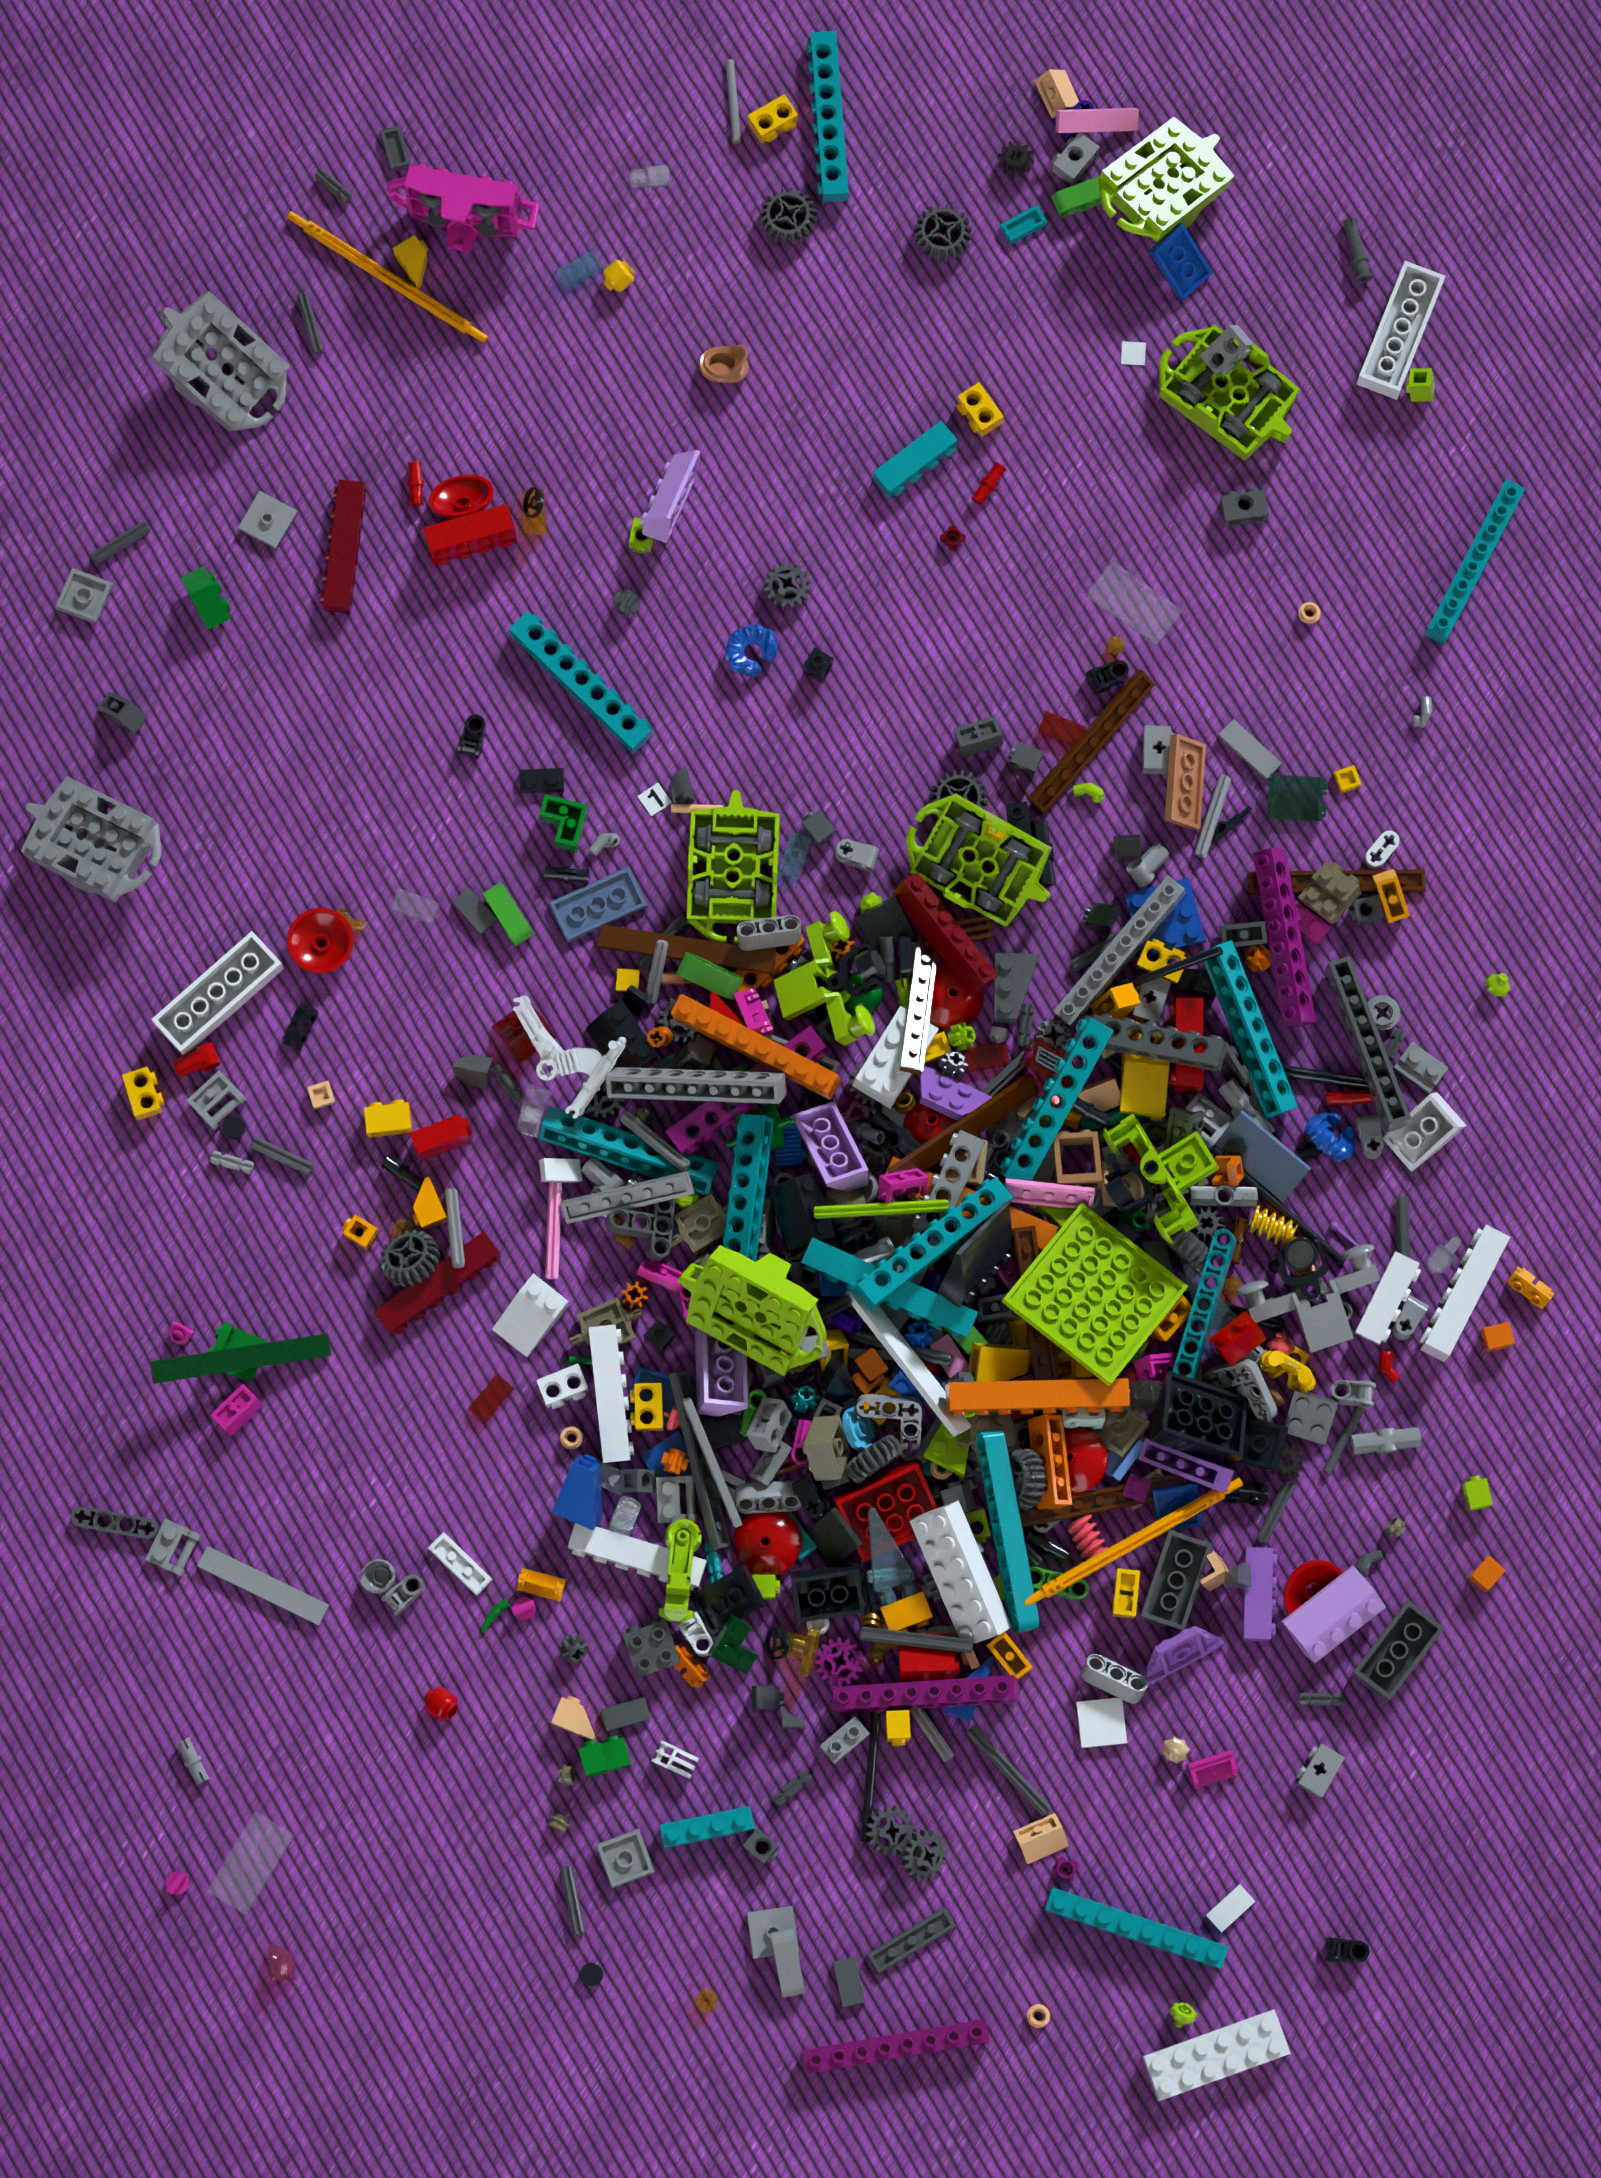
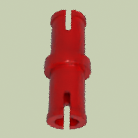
M412 461V464L408 462L409 481H407V487L410 492L411 507H419V504L420 506L424 505L422 492L424 481L422 480V462Z
M995 462L987 476L981 479V484L971 499L982 506L991 491H995L997 488L996 484L1007 469L1000 463Z
M1346 1089V1092L1326 1093L1327 1107L1342 1105L1352 1107L1355 1104H1372L1369 1089L1362 1091Z

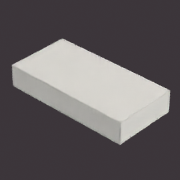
M543 1158L539 1160L542 1182L578 1183L582 1181L580 1159Z
M1239 1884L1205 1916L1222 1933L1255 1900Z

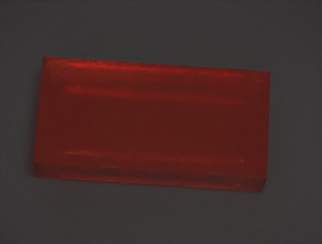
M1046 711L1038 733L1073 746L1086 731L1087 727Z
M1006 1042L962 1050V1055L965 1056L964 1063L968 1064L966 1073L1010 1064Z
M496 1374L468 1410L484 1423H487L511 1394L514 1387Z

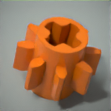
M840 939L832 943L834 951L830 955L834 954L835 961L837 962L839 958L841 959L842 956L850 953V947L854 946L855 942H849L848 940L845 942ZM841 944L842 947H845V951L842 952L841 949H838V945Z
M1262 944L1258 947L1253 945L1245 952L1247 960L1244 961V964L1254 973L1257 970L1264 971L1271 964V959L1269 958L1271 956L1270 951Z
M639 1281L633 1286L627 1283L628 1289L621 1291V1294L626 1296L622 1303H629L631 1310L637 1305L643 1308L641 1302L643 1300L648 1301V1297L643 1295L647 1288L643 1287L641 1289ZM634 1291H638V1295L640 1297H636L635 1300H631V1296L629 1294H633Z
M670 1448L669 1453L664 1452L660 1464L664 1465L663 1471L673 1475H680V1471L686 1472L689 1462L688 1459H685L686 1453L674 1448Z

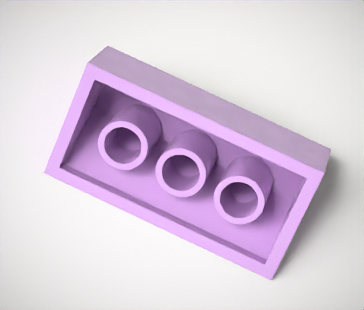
M699 450L675 454L671 463H666L663 471L665 476L663 479L658 480L655 491H657L656 496L652 495L648 504L650 510L648 513L644 512L640 523V525H643L642 535L665 543L668 542L697 476L700 457Z
M834 1101L793 1115L795 1124L827 1187L849 1192L868 1185V1168Z
M697 1329L695 1332L697 1414L722 1416L747 1409V1356Z
M1352 1565L1282 1620V1623L1303 1654L1316 1663L1385 1609L1386 1606L1376 1591Z

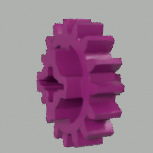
M838 1637L836 1643L829 1639V1646L822 1644L821 1647L824 1651H817L816 1653L820 1657V1660L815 1661L816 1665H820L816 1672H823L824 1675L821 1680L830 1679V1686L834 1682H838V1687L842 1686V1682H846L849 1686L851 1678L856 1681L858 1680L856 1672H863V1669L859 1667V1665L864 1664V1660L859 1659L863 1652H856L855 1649L858 1645L855 1643L850 1646V1639L848 1638L845 1643L841 1641V1637ZM841 1647L837 1653H828L833 1648ZM848 1651L853 1654L855 1663L849 1661ZM842 1653H844L843 1662L846 1665H841L837 1672H835L836 1662L833 1660L839 1659ZM824 1661L831 1665V1674L827 1672ZM843 1671H851V1673L845 1677H838L839 1674Z

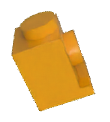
M356 1214L352 1219L349 1217L342 1227L344 1230L343 1235L365 1250L369 1249L379 1233L378 1228ZM358 1229L364 1230L362 1236L356 1235Z

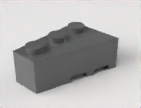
M995 953L994 970L999 976L994 980L993 1024H1016L1040 954Z

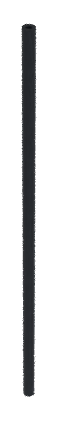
M1100 1055L1103 1060L1121 1074L1122 1063L1112 1055L1105 1059ZM1166 1103L1165 1112L1169 1116L1171 1106ZM1216 1145L1209 1150L1215 1157L1224 1156V1153ZM1243 1170L1244 1177L1242 1181L1249 1187H1256L1260 1197L1288 1221L1292 1220V1225L1296 1226L1298 1224L1297 1229L1312 1242L1316 1239L1320 1240L1323 1252L1339 1266L1346 1261L1341 1254Z

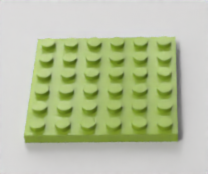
M1081 1202L1001 1302L1106 1385L1110 1386L1185 1292L1188 1285Z

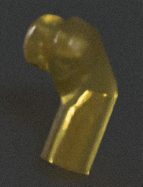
M345 908L336 910V912L346 918L352 931H365V920H353Z
M616 1218L614 1223L621 1226L620 1219ZM613 1234L614 1240L628 1250L634 1247L636 1241L631 1237Z
M875 1642L869 1651L871 1662L873 1664L882 1663V1656L886 1650L896 1649L898 1644Z

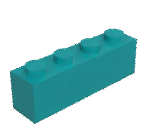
M940 421L873 472V480L888 498H891L893 495L898 496L906 489L905 486L910 482H917L923 476V472L927 469H934L940 463V459L944 456H951L957 450L958 440L947 426Z
M750 1806L660 1825L665 1849L755 1830Z

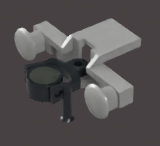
M1293 1236L1285 1241L1282 1245L1281 1253H1275L1276 1259L1270 1261L1268 1265L1271 1272L1282 1274L1283 1280L1287 1285L1295 1286L1293 1293L1265 1300L1262 1288L1268 1286V1282L1264 1280L1242 1285L1237 1289L1236 1293L1237 1295L1244 1294L1247 1304L1245 1307L1246 1311L1256 1323L1296 1309L1309 1352L1312 1353L1353 1339L1340 1294L1381 1280L1377 1267L1371 1263L1368 1254L1375 1247L1372 1244H1362L1345 1251L1343 1258H1350L1353 1270L1345 1272V1275L1328 1280L1330 1285L1328 1289L1327 1285L1318 1279L1328 1272L1320 1240L1316 1239L1311 1242L1305 1237ZM1317 1256L1319 1257L1320 1265L1314 1271L1301 1276L1292 1277L1288 1275L1285 1264L1293 1270L1305 1271L1311 1268L1316 1262ZM1312 1286L1311 1293H1308V1287ZM1321 1297L1326 1299V1302L1310 1307L1309 1301Z

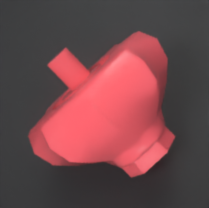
M1283 1332L1276 1333V1336L1266 1345L1269 1351H1280L1286 1355L1295 1350L1292 1340L1287 1338Z
M674 1404L670 1413L664 1412L663 1416L669 1417L666 1425L668 1430H674L681 1426L676 1404Z

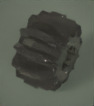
M1010 141L1008 147L1002 146V153L998 154V159L1000 160L998 166L999 168H1004V175L1011 172L1013 179L1015 174L1018 173L1022 178L1024 172L1029 173L1031 171L1030 166L1034 165V160L1032 159L1034 153L1033 151H1028V144L1021 147L1020 141H1017L1016 145Z
M862 1141L858 1147L870 1174L876 1173L880 1175L887 1172L894 1154L891 1149L886 1147L885 1143L876 1145L871 1141Z
M1142 1379L1141 1381H1133V1384H1129V1407L1131 1410H1138L1139 1413L1142 1411L1147 1413L1150 1410L1155 1411L1162 1388L1159 1381Z
M1285 1443L1281 1456L1283 1460L1285 1457H1288L1289 1463L1292 1465L1284 1467L1283 1461L1280 1459L1278 1471H1270L1271 1475L1276 1472L1279 1473L1277 1476L1279 1481L1283 1475H1285L1287 1482L1291 1480V1475L1297 1479L1299 1477L1297 1471L1303 1472L1305 1469L1299 1464L1304 1463L1306 1459L1303 1457L1298 1458L1302 1450L1300 1449L1295 1453L1293 1451L1295 1444H1292L1288 1450Z

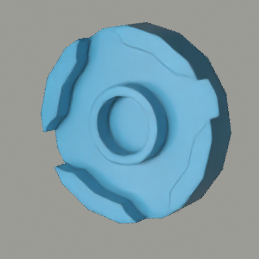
M856 1406L845 1410L842 1425L847 1441L856 1451L862 1452L872 1445L871 1439L875 1438L872 1420L869 1417L859 1415Z

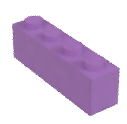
M1145 1438L1138 1460L1222 1492H1227L1234 1473L1233 1470L1213 1462L1151 1442L1148 1438Z
M1246 1547L1244 1549V1563L1251 1564L1252 1587L1243 1588L1242 1640L1270 1641L1271 1636H1275L1276 1623L1272 1622V1613H1276V1599H1272V1590H1276L1277 1577H1273V1568H1277V1554H1273V1548Z

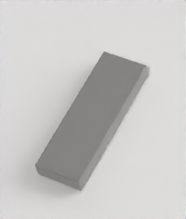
M1234 719L1218 735L1265 780L1282 765L1273 754Z

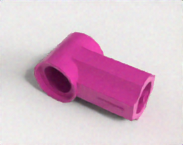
M798 1421L791 1451V1459L797 1466L803 1467L808 1465V1457L800 1461L795 1457V1453L798 1450H803L802 1444L807 1437V1430L811 1426L812 1421Z

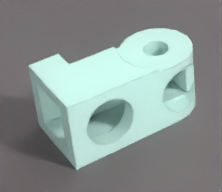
M1104 1408L1098 1413H1087V1409H1079V1413H1065V1409H1061L1063 1424L1066 1428L1081 1426L1102 1429L1106 1419Z

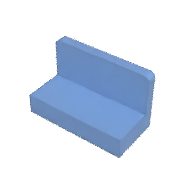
M1141 1440L1137 1441L1124 1459L1114 1452L1108 1451V1465L1105 1474L1119 1483L1139 1457L1144 1443Z

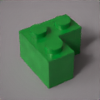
M202 566L180 577L207 630L231 619L228 613L231 608L226 598L221 599L219 593L223 591L212 571L208 573L205 567Z
M545 794L539 813L540 821L559 826L555 838L556 848L575 853L578 852L589 813L588 805Z
M618 1735L606 1738V1743L603 1744L601 1742L596 1743L595 1740L582 1743L583 1748L578 1750L587 1779L632 1766L624 1738L619 1739Z

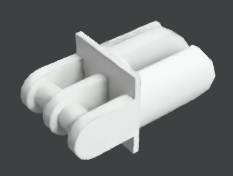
M661 1740L659 1750L656 1749L655 1751L657 1755L651 1761L690 1779L691 1774L672 1764L673 1762L692 1771H694L695 1766L676 1757V1755H682L697 1763L700 1758ZM667 1747L674 1750L672 1755L665 1753ZM663 1756L669 1758L667 1765L661 1762Z

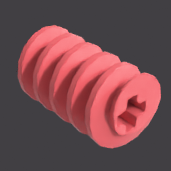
M1091 1514L1069 1524L1072 1525L1068 1530L1069 1534L1076 1533L1072 1538L1073 1542L1080 1541L1076 1547L1077 1550H1085L1080 1555L1081 1558L1090 1559L1108 1549V1547L1101 1548V1544L1105 1541L1104 1539H1096L1101 1532L1092 1531L1097 1524L1088 1523L1092 1517Z

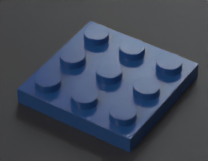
M1189 878L1176 881L1185 888L1186 895L1148 939L1149 941L1156 939L1164 943V948L1171 951L1173 948L1181 949L1206 942ZM1159 885L1124 894L1130 919ZM1144 945L1139 949L1140 954L1143 950ZM1149 950L1146 954L1147 957L1158 955L1155 950Z

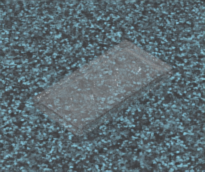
M1114 561L1110 562L1086 594L1087 598L1155 646H1158L1183 612L1179 607Z
M255 1811L207 1892L247 1915L295 1835Z

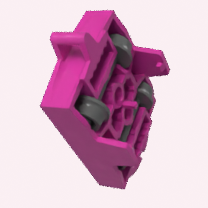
M416 164L415 166L409 165L407 176L392 180L387 184L390 199L408 209L411 218L418 219L435 227L447 228L448 249L469 253L478 234L488 237H517L518 228L534 230L540 204L523 199L517 185L508 180L494 181L487 176H480L478 178L451 173L444 168H437L435 170L423 164ZM395 189H404L406 197L398 194ZM523 208L530 209L528 221L520 220Z

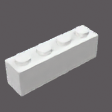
M1396 1251L1394 1252L1354 1332L1355 1334L1377 1345L1381 1341H1387L1391 1332L1388 1327L1391 1321L1396 1322L1401 1312L1398 1309L1401 1300L1406 1302L1411 1292L1408 1286L1411 1280L1416 1282L1421 1272L1418 1269L1420 1263Z

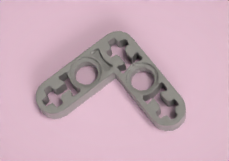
M1246 1359L1238 1361L1232 1367L1229 1364L1211 1367L1202 1374L1203 1383L1221 1389L1241 1384L1258 1420L1269 1422L1277 1415L1275 1402L1259 1367L1254 1361ZM1226 1370L1233 1374L1234 1380L1227 1377ZM1253 1386L1260 1390L1261 1396L1253 1392Z
M861 1395L857 1399L856 1410L862 1417L901 1419L900 1444L903 1448L901 1457L907 1461L915 1460L914 1455L921 1444L922 1402L920 1399L913 1396ZM864 1402H869V1409H864ZM877 1402H880V1403H879V1411L876 1410V1403H877ZM886 1402H891L896 1408L888 1412L884 1410L883 1405ZM899 1403H902V1412H899ZM910 1404H914V1412H910ZM913 1424L917 1427V1431L912 1434L907 1433L905 1426ZM908 1440H913L912 1453L907 1451Z

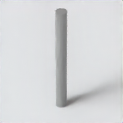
M729 59L725 62L733 143H740L741 133L734 60Z

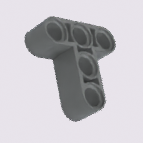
M673 1199L661 1202L665 1204L666 1211L661 1210L658 1203L650 1204L649 1213L616 1209L606 1217L604 1222L605 1228L613 1234L647 1239L646 1255L648 1259L653 1262H659L671 1250L675 1202ZM613 1217L620 1219L621 1226L613 1222ZM634 1221H640L643 1229L637 1228ZM656 1224H661L664 1227V1232L658 1231ZM654 1245L661 1247L662 1254L655 1251Z

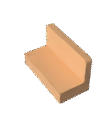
M1049 69L1035 80L1051 118H1056L1057 110L1071 109L1079 102L1065 70Z
M1111 1076L1083 1087L1078 1095L1080 1099L1095 1104V1107L1102 1112L1120 1105V1091L1115 1078Z
M1215 1551L1207 1555L1215 1572L1200 1580L1201 1584L1208 1591H1212L1222 1585L1229 1571L1223 1559Z
M1055 1813L1013 1831L1027 1864L1069 1846L1063 1827Z

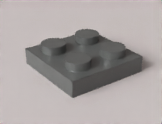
M1295 1388L1283 1424L1288 1427L1287 1434L1325 1445L1338 1401Z

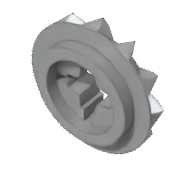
M1379 995L1369 1000L1368 1006L1378 1031L1389 1030L1397 1024L1400 1018V1008L1394 999L1389 996ZM1389 1007L1386 1012L1387 1018L1381 1017L1377 1020V1009L1383 1010Z
M1050 1019L1043 1021L1036 1031L1038 1046L1054 1054L1065 1051V1046L1071 1038L1070 1029L1062 1020ZM1052 1028H1054L1056 1034L1063 1035L1057 1037L1055 1045L1051 1038L1046 1037L1051 1034Z

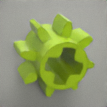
M962 1022L950 1027L951 1031L948 1033V1041L951 1046H957L958 1051L973 1047L972 1042H974L976 1035L971 1026L966 1027V1023Z

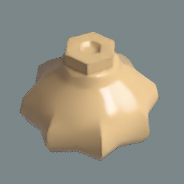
M1175 1736L1170 1740H1165L1164 1746L1161 1749L1166 1761H1172L1176 1764L1186 1760L1187 1754L1190 1751L1185 1740L1178 1739Z

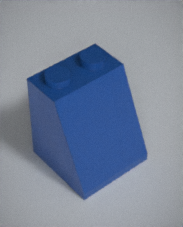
M584 1454V1456L580 1455L571 1464L552 1513L593 1531L603 1519L601 1464L596 1462V1458Z

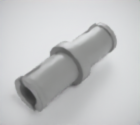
M190 1737L184 1739V1742L183 1740L178 1742L177 1746L186 1761L184 1765L189 1768L196 1785L210 1779L200 1761L202 1757L197 1755Z

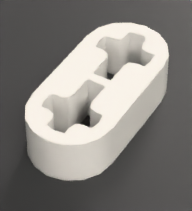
M1393 831L1382 833L1365 855L1366 865L1372 869L1380 868L1398 847L1399 836ZM1392 837L1394 845L1389 844L1386 849L1382 846L1386 841L1384 838L1389 839ZM1378 851L1382 852L1379 856L1380 862L1375 861L1373 863L1370 854L1376 855Z

